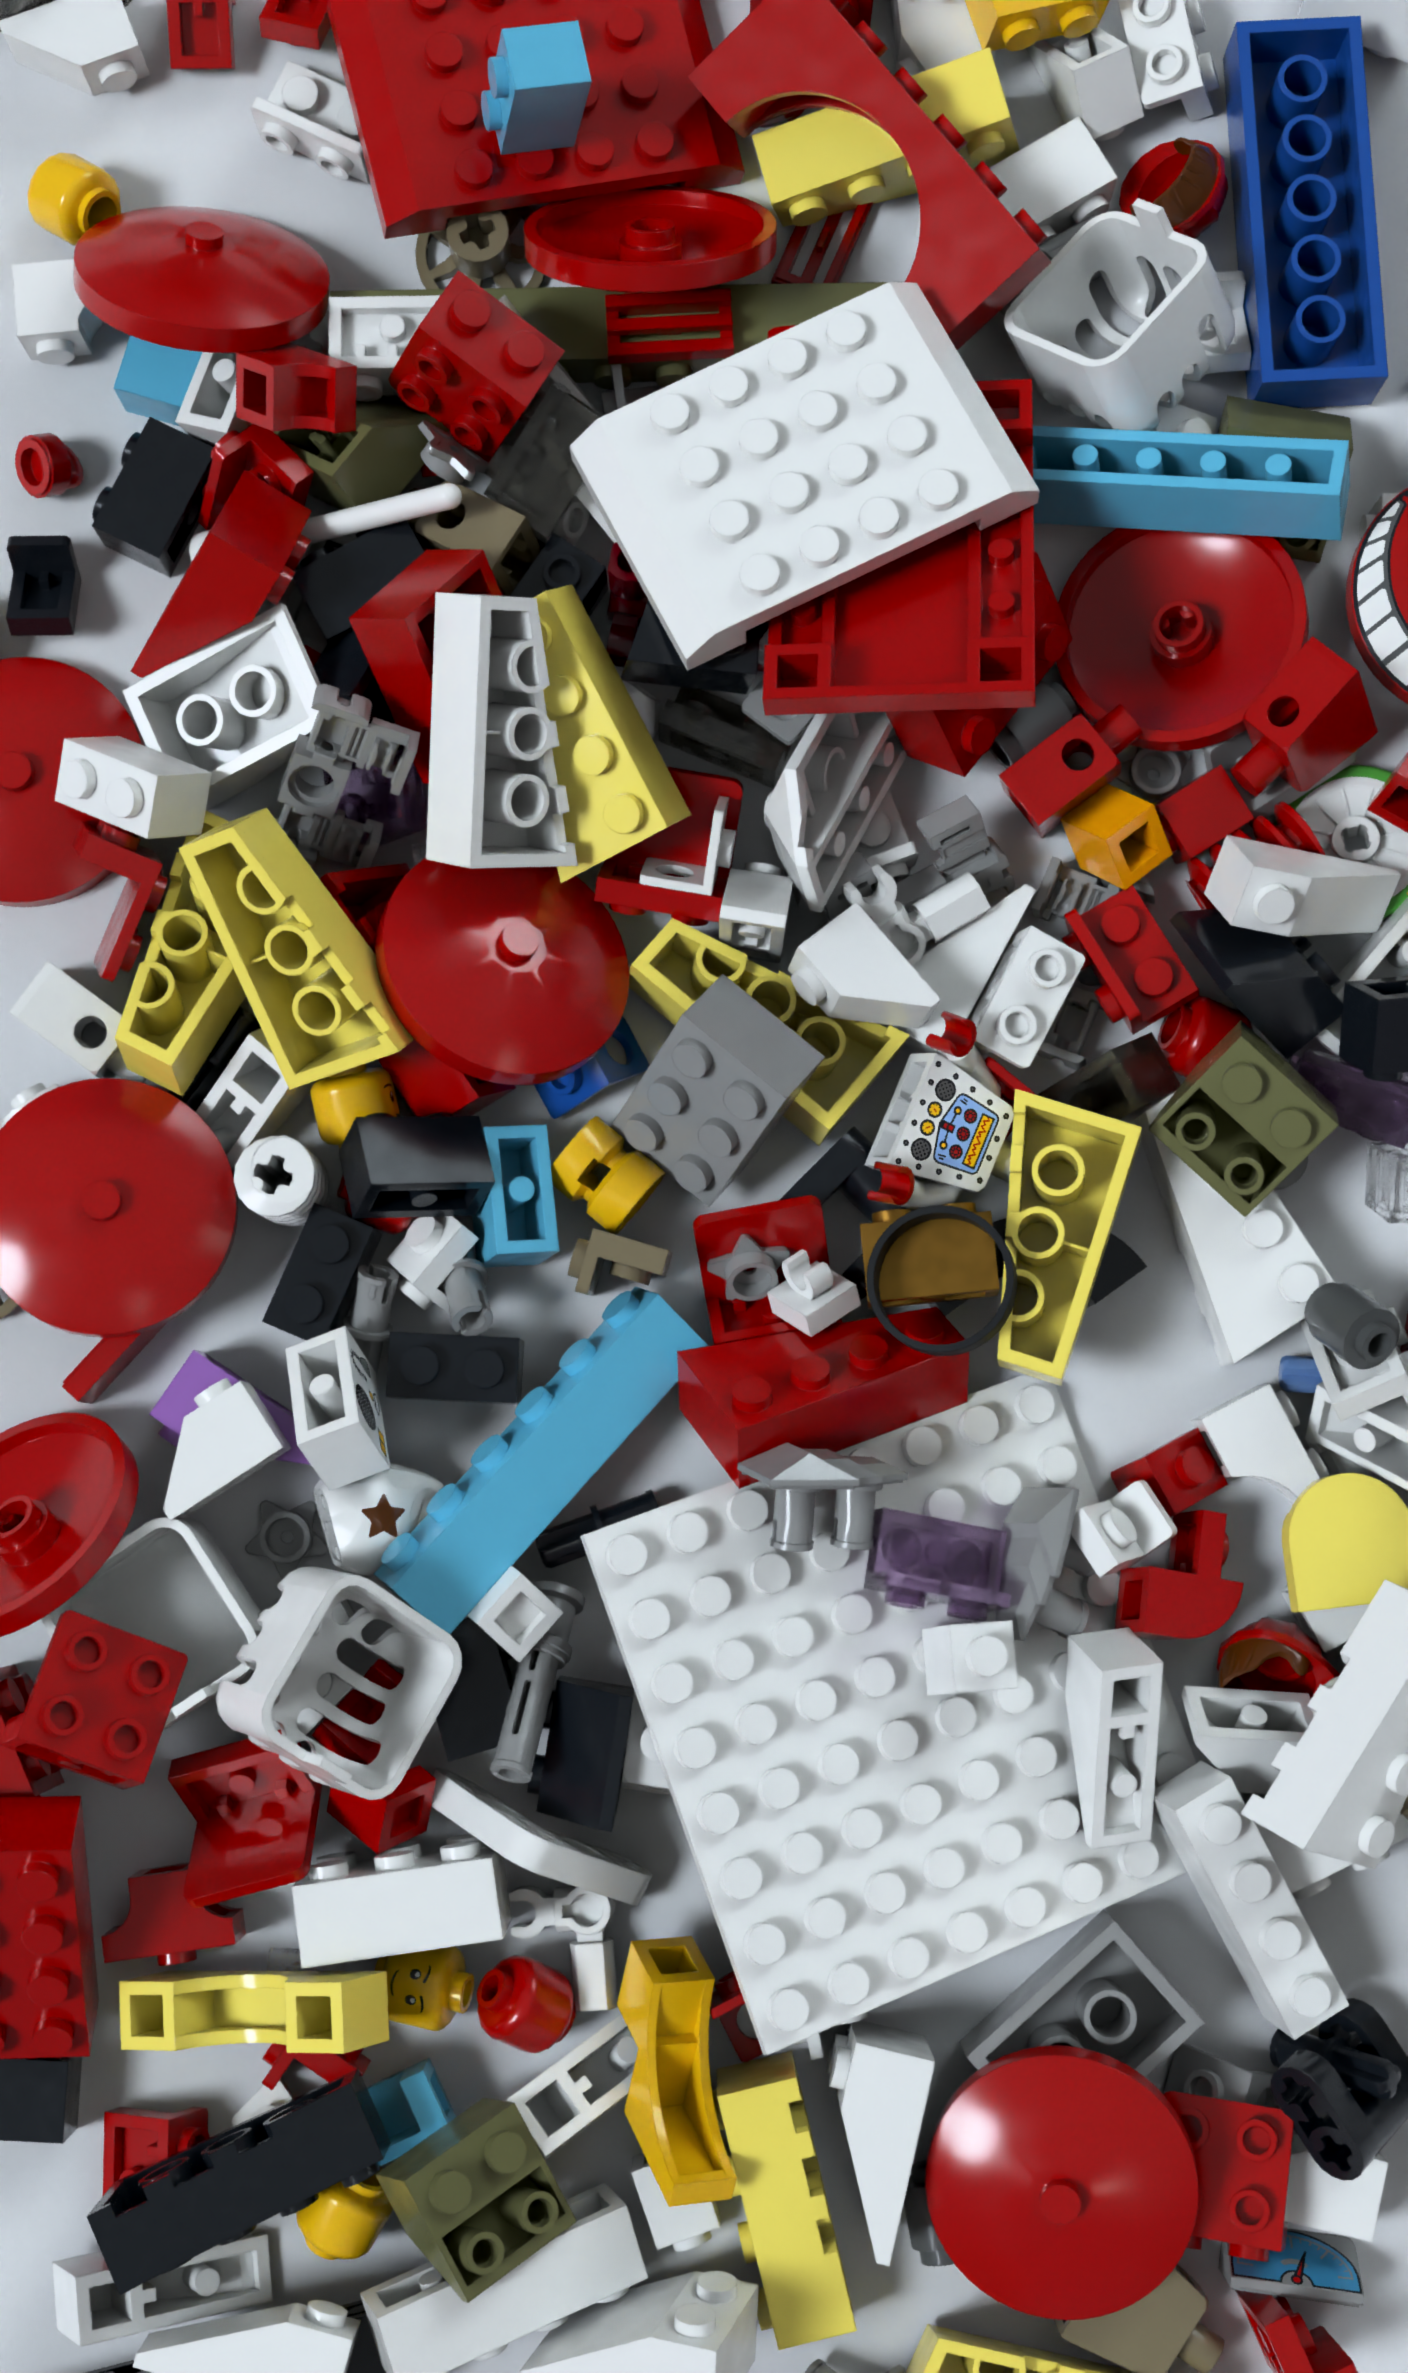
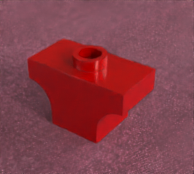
M293 343L259 351L236 352L237 418L273 432L290 429H315L332 433L356 431V365Z
M189 1863L141 1869L128 1878L130 1909L126 1920L122 1925L113 1927L101 1936L104 1963L157 1956L158 1966H170L194 1961L197 1959L196 1950L234 1945L246 1934L243 1908L229 1907L220 1902L200 1908H192L183 1896Z

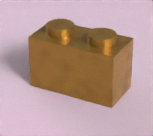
M976 1203L945 1204V1206H954L971 1211L986 1220L993 1227L991 1211L977 1212ZM910 1209L878 1211L872 1213L873 1223L860 1224L866 1291L867 1267L875 1244L883 1232L897 1219L911 1212ZM948 1218L929 1220L903 1233L886 1254L879 1278V1291L883 1308L998 1296L1000 1289L994 1240L986 1232L973 1224ZM867 1291L868 1309H873Z

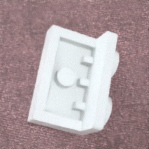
M1118 0L1144 108L1153 109L1181 99L1190 122L1214 115L1209 92L1219 89L1220 86L1211 52L1208 51L1200 54L1195 35L1206 31L1199 0Z

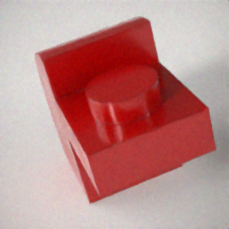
M1209 1510L1181 1512L1173 1516V1523L1177 1527V1534L1171 1538L1168 1569L1146 1566L1126 1568L1120 1571L1114 1629L1129 1627L1139 1638L1150 1640L1192 1639L1213 1633L1229 1620L1238 1606L1244 1583L1221 1579L1222 1566L1225 1564L1229 1553V1538L1225 1532L1227 1514Z

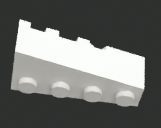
M435 592L426 860L470 869L578 866L575 843L567 842L563 814L570 812L565 785H559L557 782L552 748L559 746L556 721L549 720L547 716L543 692L550 685L537 598Z
M1173 1093L1143 1112L1134 1120V1123L1142 1127L1140 1140L1160 1197L1165 1201L1174 1227L1173 1234L1180 1254L1183 1253L1196 1289L1194 1294L1202 1315H1205L1215 1343L1213 1348L1221 1367L1238 1362L1305 1318V1306L1311 1294L1320 1286L1332 1283L1334 1280L1274 1190L1244 1217L1149 1131L1150 1124L1174 1095Z
M1384 1580L1340 1651L1342 1661L1346 1664L1339 1677L1329 1680L1325 1685L1320 1684L1308 1703L1307 1707L1313 1711V1719L1296 1747L1285 1741L1271 1763L1280 1773L1264 1799L1253 1793L1240 1813L1303 1850L1371 1869L1376 1868L1380 1857L1390 1848L1395 1836L1394 1825L1408 1796V1589L1388 1580Z

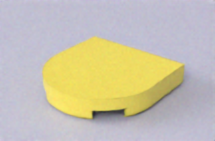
M1341 1473L1325 1476L1313 1481L1298 1496L1290 1512L1287 1513L1282 1526V1549L1291 1612H1306L1370 1604L1384 1580L1408 1589V1508L1392 1488L1368 1475Z

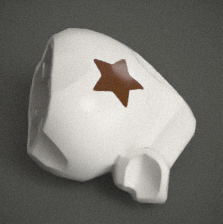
M390 1463V1469L332 1491H329L320 1479L314 1487V1498L328 1551L335 1566L353 1574H374L383 1564L381 1558L386 1548L398 1536L406 1532L411 1533L428 1515L426 1512L428 1503L444 1485L431 1475L394 1463Z

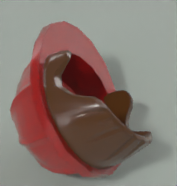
M1180 137L1175 141L1159 144L1141 156L1126 175L1121 185L1119 198L1122 212L1136 216L1132 204L1137 198L1163 207L1175 232L1194 239L1198 238L1201 233L1218 221L1220 211L1226 199L1228 180L1225 175L1224 159L1212 144L1199 140H1189Z
M1270 1617L1261 1618L1259 1621L1247 1625L1223 1641L1219 1648L1216 1666L1219 1672L1218 1688L1309 1693L1310 1698L1313 1697L1320 1684L1325 1685L1329 1680L1340 1675L1322 1657L1321 1648L1317 1642L1299 1628L1295 1622H1287Z

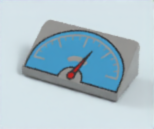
M1287 2229L1285 2249L1282 2252L1270 2250L1269 2262L1228 2255L1229 2243L1221 2241L1218 2269L1232 2290L1358 2308L1359 2305H1363L1364 2291L1356 2247L1348 2237Z

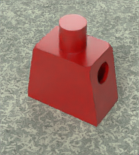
M1312 636L1245 711L1242 720L1253 748L1230 771L1238 783L1253 796H1258L1278 776L1299 792L1309 790L1378 733L1359 671Z
M1121 704L1093 726L1080 713L999 775L1003 791L1039 836L1044 838L1061 824L1060 819L1121 774V762L1117 755L1144 733ZM1076 752H1084L1093 760L1084 770H1073L1065 764L1066 759Z

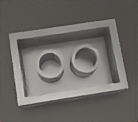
M722 974L682 1014L610 1127L625 1138L632 1147L642 1152L675 1179L682 1188L710 1207L749 1164L825 1056Z
M1103 1909L959 2042L965 2056L977 2070L1004 2055L1022 2049L1059 2045L1089 2049L1108 2055L1127 2064L1146 2078L1205 2022Z

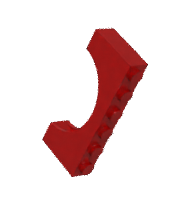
M763 0L687 77L721 118L744 139L756 128L773 118L792 111L809 108H829L855 114L869 120L892 136L909 164L915 180L920 204L919 243L913 265L905 282L917 283L950 340L956 350H958L1052 263L1039 248V245L1048 238L1047 235L1024 208L1012 216L999 201V198L1007 191V188L983 160L972 169L960 155L959 151L968 142L943 113L933 122L921 109L919 104L928 95L903 66L893 75L879 58L888 48L864 20L853 28L843 17L840 11L849 3L847 0Z

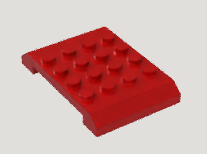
M700 0L327 1V11L384 239L445 230L447 218L600 194L678 182L684 188L700 189L741 184L745 170L734 130L721 118L687 77L713 51ZM578 21L592 83L575 145L572 147L501 155L496 131L486 130L481 109V93L490 88L488 58L494 57L497 54L501 30L504 28Z
M1032 379L975 381L1033 478ZM1034 505L981 531L976 523L973 522L770 619L768 645H765L762 700L765 715L1036 707Z

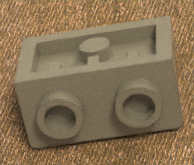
M593 1228L589 1241L578 1238L567 1275L578 1278L575 1292L594 1296L604 1261L608 1260L612 1261L609 1274L649 1285L652 1273L666 1277L673 1253L667 1249Z

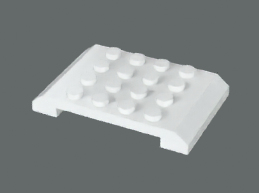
M911 282L885 283L596 419L569 446L573 463L687 671L745 644L747 630L973 522L976 523L981 531L1037 504L1040 493L1039 488L919 285Z

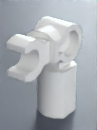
M879 864L872 867L873 874L878 881V887L872 895L862 897L858 889L850 881L843 884L844 896L849 904L852 906L857 902L912 966L922 958L927 941L932 939L937 943L991 910L980 885L969 872H965L912 904L914 910L910 913H907L901 902L895 901L897 884L893 877Z
M531 1885L520 1886L509 1893V1901H528L535 1908L536 1916L531 1923L515 1924L511 1928V1936L520 1939L532 1938L538 1935L546 1926H555L558 1933L576 1932L577 1940L570 1942L572 1984L576 2011H600L618 2007L614 1939L606 1937L605 1926L610 1922L615 1913V1899L575 1886L555 1887L554 1895H546L540 1888Z

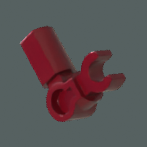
M615 542L612 545L608 566L611 591L607 615L608 620L612 621L606 650L613 664L624 668L648 598L618 543Z

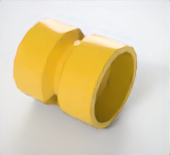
M595 1116L575 1135L552 1164L553 1186L572 1202L585 1199L587 1201L586 1213L607 1231L616 1235L649 1199L663 1180L666 1172L639 1150L626 1153L623 1150L624 1138L599 1117ZM600 1163L611 1169L601 1182L592 1174Z

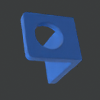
M623 1016L611 1036L617 1039L625 1050L627 1058L625 1065L616 1062L609 1055L604 1044L592 1059L571 1074L553 1081L534 1084L553 1119L563 1117L606 1087L646 1072L650 1065Z

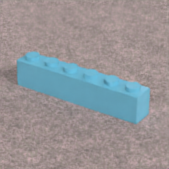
M1033 425V480L1040 490L1038 503L1034 505V523L1341 541L1350 491L1349 440Z
M635 1286L632 1291H625L614 1298L603 1312V1323L588 1339H580L566 1350L559 1361L561 1369L544 1387L534 1388L520 1401L515 1410L517 1417L500 1435L496 1434L489 1437L476 1449L471 1458V1464L473 1465L456 1484L450 1483L444 1486L433 1496L426 1508L428 1515L411 1533H403L390 1543L382 1555L381 1562L383 1564L376 1570L374 1575L405 1604L451 1634L508 1568L517 1561L678 1382L677 1351L708 1346L659 1294Z

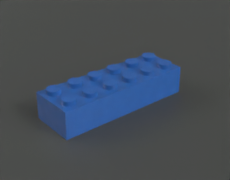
M1361 16L1236 22L1223 57L1237 262L1238 270L1243 271L1246 282L1243 309L1252 351L1250 370H1245L1247 399L1294 408L1371 405L1388 378Z

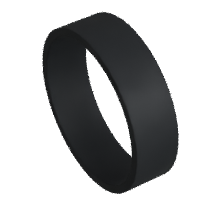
M938 1205L923 1207L897 1219L878 1239L867 1267L868 1297L878 1320L900 1342L913 1350L929 1355H959L972 1351L988 1342L1006 1323L1013 1309L1017 1294L1016 1266L1011 1252L994 1227L980 1216L954 1206ZM934 1219H957L977 1226L997 1243L1006 1268L1004 1297L992 1320L975 1335L951 1344L935 1345L919 1342L901 1333L888 1318L883 1308L879 1291L881 1267L891 1246L910 1228Z

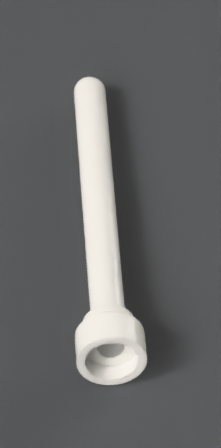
M445 483L310 517L301 534L311 539L310 544L451 510L461 503L462 493L455 484ZM210 530L199 532L192 536L189 545L191 562Z

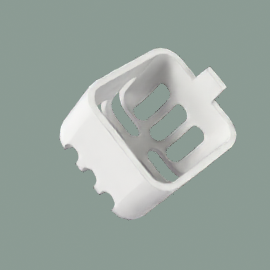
M1137 198L1132 204L1136 216L1125 212L1111 211L1102 213L1083 225L1051 260L1052 263L1034 278L1012 302L1005 313L1003 322L1037 392L1049 404L1061 405L1067 412L1076 416H1087L1093 424L1103 428L1152 431L1157 428L1160 422L1157 405L1170 409L1176 407L1183 399L1185 391L1182 378L1198 381L1209 370L1210 364L1205 350L1215 354H1222L1227 351L1235 336V318L1204 244L1194 238L1175 232L1163 207ZM1146 259L1154 266L1166 294V298L1149 317L1148 315L1155 300L1156 286ZM1172 269L1175 270L1182 279V281L1179 284L1174 276ZM1097 271H1100L1117 305L1132 319L1141 323L1139 328L1130 337L1115 331L1101 316L1089 289L1090 280ZM1209 315L1216 336L1204 341L1200 338ZM1086 319L1098 337L1117 351L1102 359L1090 357L1079 346L1075 338V331L1079 323Z
M315 1566L298 1568L289 1572L279 1582L277 1586L282 1592L281 1598L272 1608L263 1609L257 1619V1623L262 1627L258 1637L250 1644H243L236 1655V1658L241 1663L254 1671L251 1678L244 1684H237L226 1680L221 1681L215 1698L218 1714L232 1730L247 1734L249 1740L263 1750L279 1754V1758L293 1769L308 1773L314 1782L367 1800L382 1799L393 1793L401 1783L455 1686L462 1669L460 1647L458 1642L448 1632L370 1579L356 1574ZM350 1599L364 1606L343 1624H337L333 1619V1609L344 1600ZM380 1619L392 1625L391 1628L387 1629L371 1644H367L362 1638V1629L372 1620ZM350 1638L381 1659L404 1669L405 1672L401 1682L395 1688L389 1690L369 1681L338 1659V1645L342 1640ZM326 1673H331L359 1692L385 1704L382 1716L376 1723L369 1725L343 1712L318 1694L317 1683L319 1678ZM306 1708H312L345 1730L363 1739L381 1744L377 1757L370 1764L364 1765L328 1750L298 1729L297 1717L299 1713ZM273 1721L279 1724L282 1735L275 1729ZM307 1741L311 1747V1752L298 1746L297 1743Z

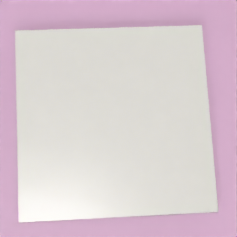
M1024 1374L969 1394L967 1402L835 1452L842 1456L874 1457L908 1473V1480H903V1483L883 1484L882 1490L876 1491L872 1535L874 1543L872 1549L849 1550L837 1548L830 1544L833 1534L836 1489H822V1491L816 1492L812 1535L814 1544L812 1550L792 1552L778 1550L774 1546H770L773 1529L775 1489L769 1488L767 1484L761 1481L739 1489L734 1480L580 1536L764 2055L777 2052L1187 1872L1154 1808L1151 1840L1092 1850L1085 1843L1065 1699L1068 1638H1063L1056 1632L1033 1622L1025 1641L1014 1640L1019 1688L927 1696L921 1629L953 1624L994 1622L996 1620L997 1603L993 1602L997 1578L995 1571L1003 1522L1023 1488L1079 1489L1076 1512L1082 1507L1099 1503L1056 1384ZM1063 1566L1060 1578H1055L1052 1587L1076 1599H1082L1088 1605L1089 1617L1081 1634L1115 1628L1120 1571L1100 1578L1096 1573L1089 1577L1085 1575L1083 1577L1076 1574L1074 1570ZM1140 1638L1155 1653L1151 1640ZM1164 1675L1162 1679L1155 1788L1196 1764Z

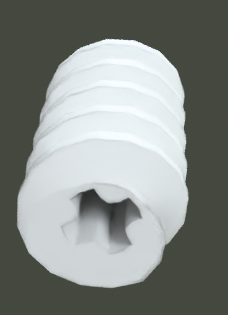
M287 1135L269 1136L256 1140L243 1150L235 1165L234 1184L238 1197L247 1208L279 1226L295 1227L304 1224L314 1203L325 1206L331 1200L332 1181L326 1166L304 1145ZM290 1174L292 1175V1181L289 1186L278 1185L276 1189L274 1188L277 1178L288 1179Z

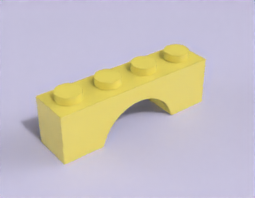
M167 1970L119 1981L121 2050L177 2051L224 2044L273 2043L286 2045L287 2053L345 2054L390 2040L387 1971Z

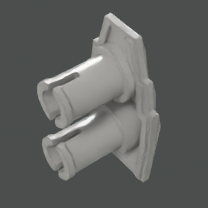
M788 1442L739 1462L737 1470L741 1471V1474L749 1475L767 1484L769 1488L775 1489L773 1529L770 1546H774L778 1550L804 1552L813 1549L814 1541L812 1540L815 1495L816 1492L822 1491V1489H836L833 1534L830 1544L837 1548L849 1550L872 1549L874 1543L872 1535L876 1491L882 1490L883 1484L903 1483V1480H908V1473L874 1457L842 1456L829 1449H801Z
M1023 1488L1003 1522L995 1571L997 1578L993 1602L997 1603L995 1621L1012 1620L1014 1640L1025 1641L1033 1622L1056 1632L1059 1636L1066 1639L1068 1635L1081 1634L1087 1624L1089 1609L1086 1602L1052 1587L1055 1578H1060L1063 1566L1074 1570L1076 1574L1083 1577L1084 1575L1089 1577L1096 1573L1071 1535L1079 1496V1489Z

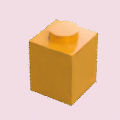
M1106 784L1060 819L1080 869L1123 890L1128 889L1173 855L1154 804L1110 784Z

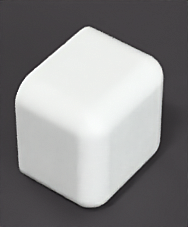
M168 1517L156 1518L122 1538L107 1561L87 1584L60 1607L41 1618L43 1626L51 1638L60 1615L67 1610H72L186 1654L188 1662L164 1729L217 1695L222 1680L236 1683L253 1672V1670L241 1663L236 1658V1655L243 1644L252 1643L262 1630V1627L257 1623L258 1614L261 1611L207 1527L191 1517L173 1519L171 1521Z

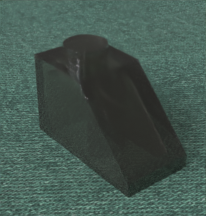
M1151 1032L1111 1049L1037 1095L1125 1121L1173 1094L1181 1084Z

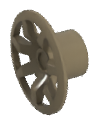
M528 206L510 208L511 211L505 216L500 210L451 217L445 230L419 234L415 254L417 269L426 289H440L435 282L452 278L459 270L481 288L483 279L490 277L498 288H516L505 266L508 262L515 264H526L528 262L525 258V247L511 243L510 235L520 220L526 221L533 211ZM434 237L450 248L451 255L445 261L429 270L427 251L430 239ZM534 270L532 278L524 288H540L545 275Z

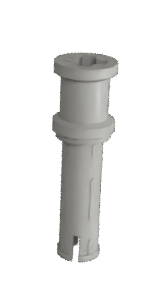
M538 1581L532 1584L552 1601L563 1614L518 1664L494 1760L489 1768L492 1771V1775L508 1782L523 1784L530 1782L532 1779V1768L546 1720L557 1670L562 1669L570 1661L572 1647L569 1645L568 1640L574 1616L583 1611L585 1597L573 1587L553 1581Z

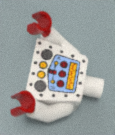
M943 1011L941 1017L944 1018L946 1027L942 1037L929 1034L925 1041L927 1046L941 1051L942 1055L937 1053L910 1054L864 1164L869 1168L880 1171L882 1174V1183L877 1192L868 1190L867 1198L869 1200L899 1205L913 1211L928 1206L954 1203L961 1196L962 1192L980 1193L985 1188L990 1174L1009 1183L1012 1142L1005 1138L1013 1121V1108L1001 1099V1087L990 1069L986 1066L985 1060L974 1044L977 1031L973 1021Z

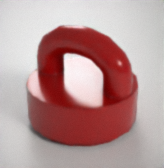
M52 433L25 436L19 442L15 454V467L22 486L31 496L44 498L62 495L67 489L76 488L82 483L83 468L78 457L58 436Z

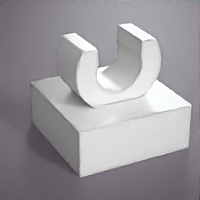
M803 1249L782 1261V1271L786 1280L767 1292L772 1313L810 1337H813L861 1305L856 1284L831 1270L828 1264L823 1261L821 1263L815 1261L810 1265L808 1253Z
M510 1566L467 1616L520 1663L563 1612L521 1572Z

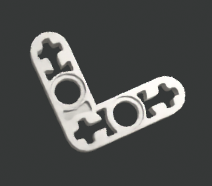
M435 1768L432 1776L437 1780L431 1807L514 1864L541 1876L630 1905L639 1906L653 1877L652 1873L647 1869L614 1852L541 1828L477 1784L448 1770Z

